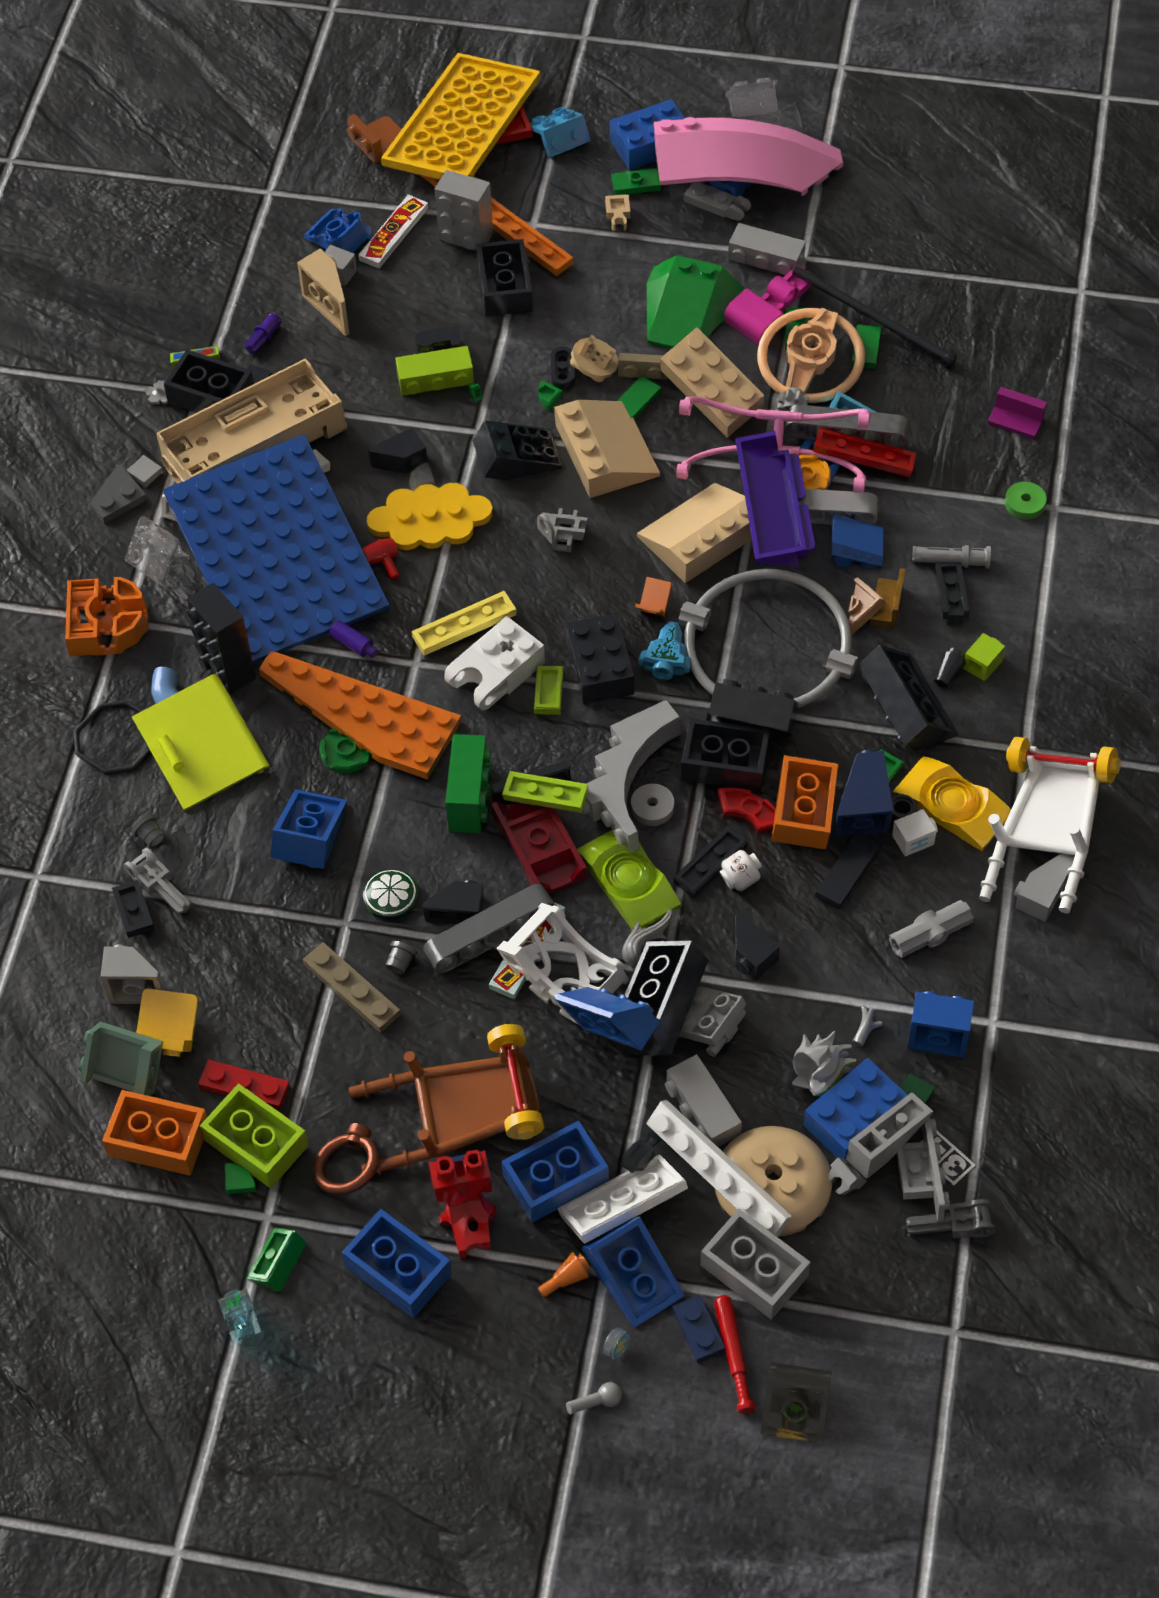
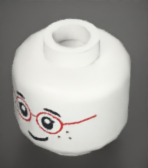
M739 850L721 864L722 870L719 872L731 890L735 888L738 891H743L760 880L758 869L762 865L754 853L748 855L745 851Z

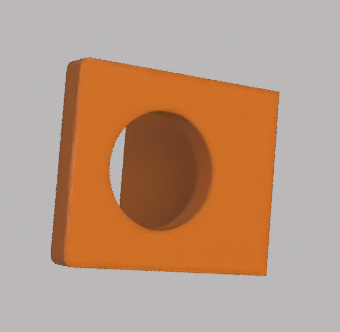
M647 577L641 603L636 604L635 608L640 612L664 617L672 583Z

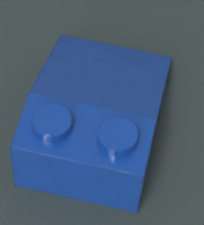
M295 789L273 829L271 858L279 859L283 862L307 865L310 868L324 869L331 855L347 806V800Z
M634 1217L581 1248L594 1272L633 1327H637L685 1296L640 1217Z

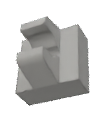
M838 1157L830 1165L832 1169L828 1176L832 1184L838 1178L842 1179L841 1187L836 1190L840 1195H846L854 1189H860L867 1182L860 1172L844 1158Z

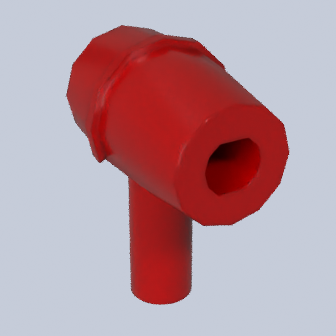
M392 538L378 539L376 542L361 548L369 565L383 563L391 580L400 577L392 558L398 556V547Z

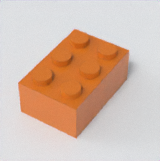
M784 755L780 771L771 841L826 850L831 830L838 764Z
M122 1090L102 1143L108 1157L191 1176L204 1140L200 1125L205 1121L207 1115L203 1108Z

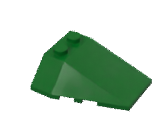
M679 255L654 266L647 281V343L672 349L695 328H698L709 339L711 332L717 326H721L724 323V313L727 306L745 290V287L721 265Z

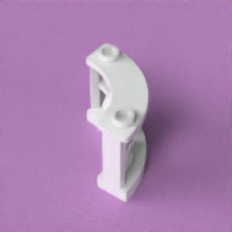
M541 903L538 906L539 910L508 942L503 941L497 947V950L516 975L522 973L532 983L529 988L545 1003L551 1000L552 1003L560 1006L554 997L558 993L565 992L562 990L564 985L573 986L570 988L571 991L576 990V988L590 987L599 991L603 988L613 994L622 983L626 984L629 981L624 972V965L618 959L610 958L590 945L574 930L565 919L564 912L555 905L549 906ZM547 920L554 929V933H548L545 926L542 933L544 941H541L536 930ZM531 936L533 943L522 948L523 943ZM557 952L574 955L578 966L579 980L561 978L552 982L548 978L551 970V961L548 953ZM542 958L544 968L538 969L534 962H540ZM597 972H602L609 976L600 987L590 985V982L599 983L603 981L604 978L598 977ZM560 1006V1008H561L560 1014H562L563 1016H565V1017L568 1018L569 1020H571V1021L577 1023V1022Z

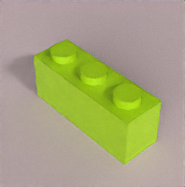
M468 346L395 358L402 396L474 383L473 367Z

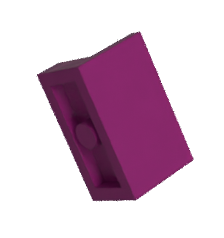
M1000 386L996 396L995 407L987 424L1034 439L1045 418L1047 402Z

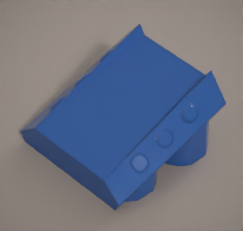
M330 209L304 234V239L325 249L332 245L354 253L367 239L371 240L372 228L364 224L358 212H351L345 215L343 209Z
M833 514L831 557L834 558L835 564L839 567H849L853 562H858L865 568L882 567L883 526Z

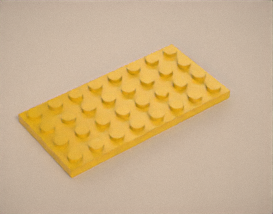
M457 53L381 157L382 166L435 179H441L446 170L473 177L541 79L540 71Z

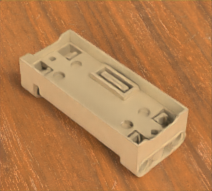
M305 358L157 432L156 435L164 467L178 484L305 434L309 443L322 436L329 439L347 430V423L341 399L327 388L316 375L312 365Z

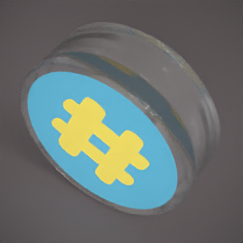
M620 1327L613 1329L605 1340L603 1353L613 1360L617 1359L627 1346L629 1333Z

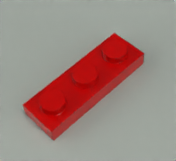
M209 1059L198 1083L199 1089L227 1096L239 1083L278 1111L281 1110L290 1088L289 1081Z

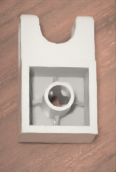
M506 616L446 668L444 679L454 688H458L467 682L478 683L479 686L474 691V703L481 710H487L506 693L509 695L536 672L537 666L545 664L544 644Z

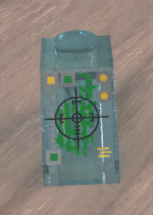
M247 1289L230 1291L223 1298L218 1299L232 1342L261 1332Z

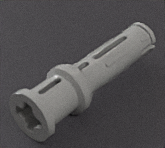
M969 545L962 546V548L913 546V563L961 562L964 568H968L971 565L985 566L986 569H990L991 546H986V548H970Z

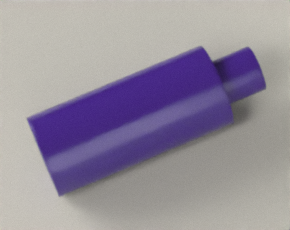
M341 620L336 621L329 631V635L362 657L368 655L374 658L377 655L378 649L373 647L372 640Z

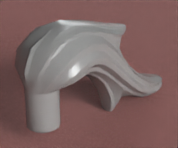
M669 909L662 920L651 927L641 928L639 922H637L623 945L622 957L626 963L631 966H637L641 957V949L646 942L666 940L663 932L670 923L672 910Z

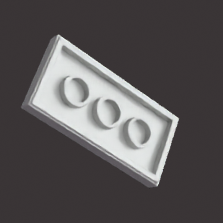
M657 1155L643 1171H635L633 1173L627 1171L558 1208L561 1218L585 1244L685 1191L688 1187L685 1179L661 1155Z

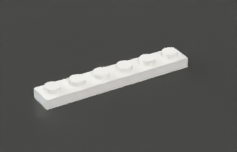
M667 1100L660 1101L646 1124L733 1206L742 1210L778 1237L792 1216Z

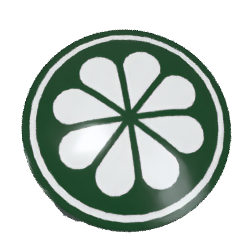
M385 869L375 873L367 880L363 888L364 903L369 913L375 916H406L411 912L418 896L415 880L408 873L398 869Z

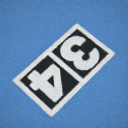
M937 1131V1135L933 1136L934 1143L940 1144L941 1160L938 1161V1166L944 1167L945 1178L955 1185L976 1165Z

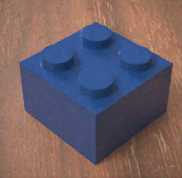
M929 991L923 993L916 992L907 1049L964 1058L970 1033L974 1001L967 1000L961 996H941Z

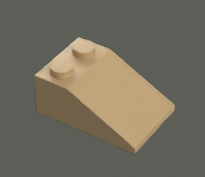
M318 249L297 262L302 296L339 331L347 336L349 334L345 299L336 268L337 264L331 255H327L323 250Z

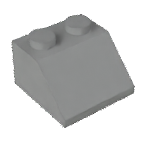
M121 944L113 947L104 946L100 977L110 1004H141L142 993L145 989L163 990L158 971L133 947Z

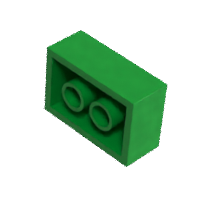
M453 734L446 793L449 832L481 833L482 823H487L488 807H486V801L490 799V784L488 782L489 777H492L491 747L486 746V737L484 735Z

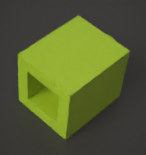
M983 633L965 653L964 660L966 665L963 669L986 681L1003 661L1005 645L1001 644L996 638H991Z

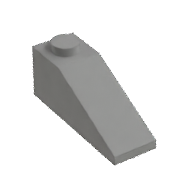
M1061 853L1032 871L1025 882L1020 881L1014 892V896L1017 897L1015 908L1046 922L1060 897V893L1067 884L1069 877L1067 871L1072 867L1075 855Z
M911 1092L849 1141L846 1160L866 1179L889 1162L933 1114V1111Z

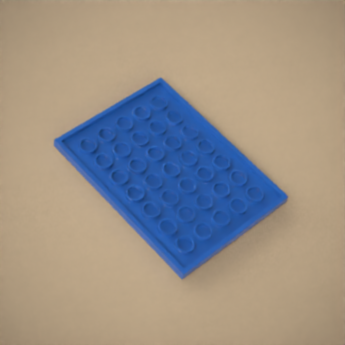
M305 434L163 489L164 495L207 585L209 586L214 583L243 616L253 664L265 660L270 652L282 653L329 634L332 625L338 620L351 625L389 609V603Z

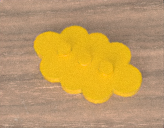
M448 483L440 488L431 484L419 486L414 491L409 489L394 490L387 497L386 506L377 507L370 511L367 516V527L374 536L392 538L396 542L398 549L401 550L415 549L419 545L428 549H435L442 546L445 542L451 544L467 542L473 535V527L489 522L492 518L493 510L491 502L486 497L480 495L469 496L467 489L461 484Z

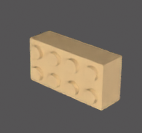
M695 328L660 358L661 371L687 397H702L733 407L754 411L764 407V394L698 328ZM693 403L727 438L751 418V416L724 411L700 403Z

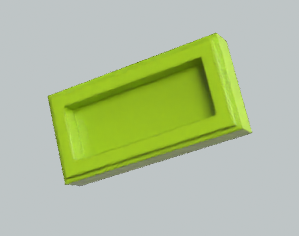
M537 666L534 714L561 715L563 666Z

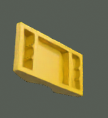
M925 756L919 760L892 792V796L904 794L912 797L916 802V811L924 809L927 816L933 818L935 823L980 851H983L995 837L988 821L989 816L997 814L1004 826L1011 811L988 788L974 785L967 781L951 765Z

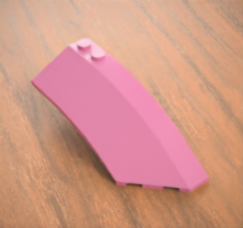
M692 117L682 120L666 119L654 122L655 149L660 185L701 181H740L778 186L801 192L803 196L808 192V188L811 185L817 186L828 178L830 171L843 167L840 149L796 130L770 123L733 118Z

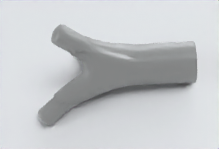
M865 1005L861 1007L862 1021L852 1041L858 1047H863L869 1033L873 1029L883 1026L882 1021H872L875 1009L871 1007L868 1011Z

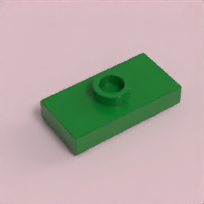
M657 168L611 174L615 195L661 191Z

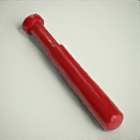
M721 1295L714 1300V1306L731 1377L734 1378L739 1399L737 1410L740 1414H748L756 1410V1405L750 1398L745 1376L747 1371L733 1302L729 1296Z

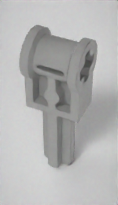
M144 848L140 856L132 862L127 861L124 863V867L134 881L138 880L140 886L149 895L156 891L178 914H184L191 906L190 902L169 882L171 880L170 871L157 859L150 849Z

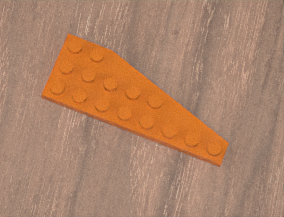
M274 651L268 654L259 668L261 677L283 692L285 690L292 695L298 704L307 706L312 710V714L331 728L337 729L339 734L348 736L361 750L364 748L370 752L373 759L384 765L427 780L461 723V715Z

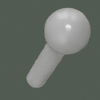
M607 1382L596 1393L566 1402V1409L569 1414H573L600 1404L606 1407H614L621 1401L622 1391L617 1384Z

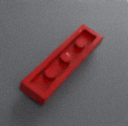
M819 427L813 452L906 477L911 476L916 457L915 452Z

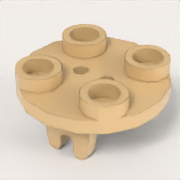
M593 335L590 338L580 339L572 349L571 365L596 382H602L605 378L613 375L618 367L616 350L606 342L595 339L596 337Z

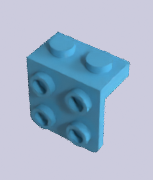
M565 107L553 110V114L549 116L535 117L529 123L533 132L541 134L548 157H553L591 141L584 114L565 109Z

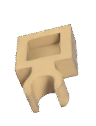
M629 195L605 196L607 220L612 219V230L615 231L617 224H622L624 231H626V218H630Z

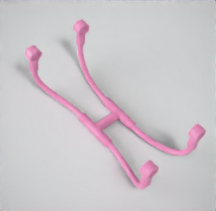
M697 396L686 397L684 400H680V415H690L693 403H700L724 411L756 417V419L774 420L773 431L776 433L779 451L789 449V454H797L798 456L802 454L814 455L844 466L857 475L854 478L853 493H864L866 476L858 467L846 460L816 453L813 450L800 449L799 446L783 445L784 421H816L859 415L858 428L868 429L871 417L869 410L853 409L825 414H802V412L757 409V411L747 410ZM736 445L710 449L688 458L677 465L676 478L687 480L692 463L712 455L736 452Z

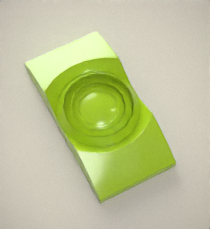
M611 830L577 850L590 874L630 928L633 930L637 922H639L641 928H645L664 917L669 909L672 912L679 909L681 903L665 875L649 860L640 842V849L629 853L624 844H618L614 832Z

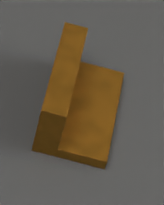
M900 568L898 581L878 578L876 593L884 599L886 605L871 617L870 625L896 629L905 569Z

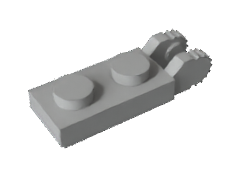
M693 182L684 194V201L686 203L733 220L741 221L745 215L743 211H748L751 208V203L748 199L740 195L735 197L730 195V193L723 192L701 182Z

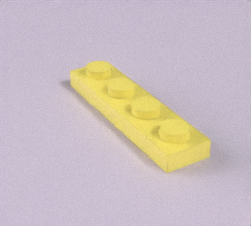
M502 591L413 630L412 638L425 656L499 623L506 616L509 618L516 616V608L506 592Z

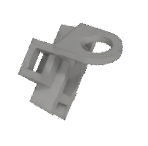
M559 508L558 514L542 513L537 516L538 530L552 544V550L571 552L573 541L583 540L587 518L578 517V510H574L573 515L563 514V509ZM562 524H570V525H571V528H569V527H561V525H562ZM558 541L567 542V545L558 544Z

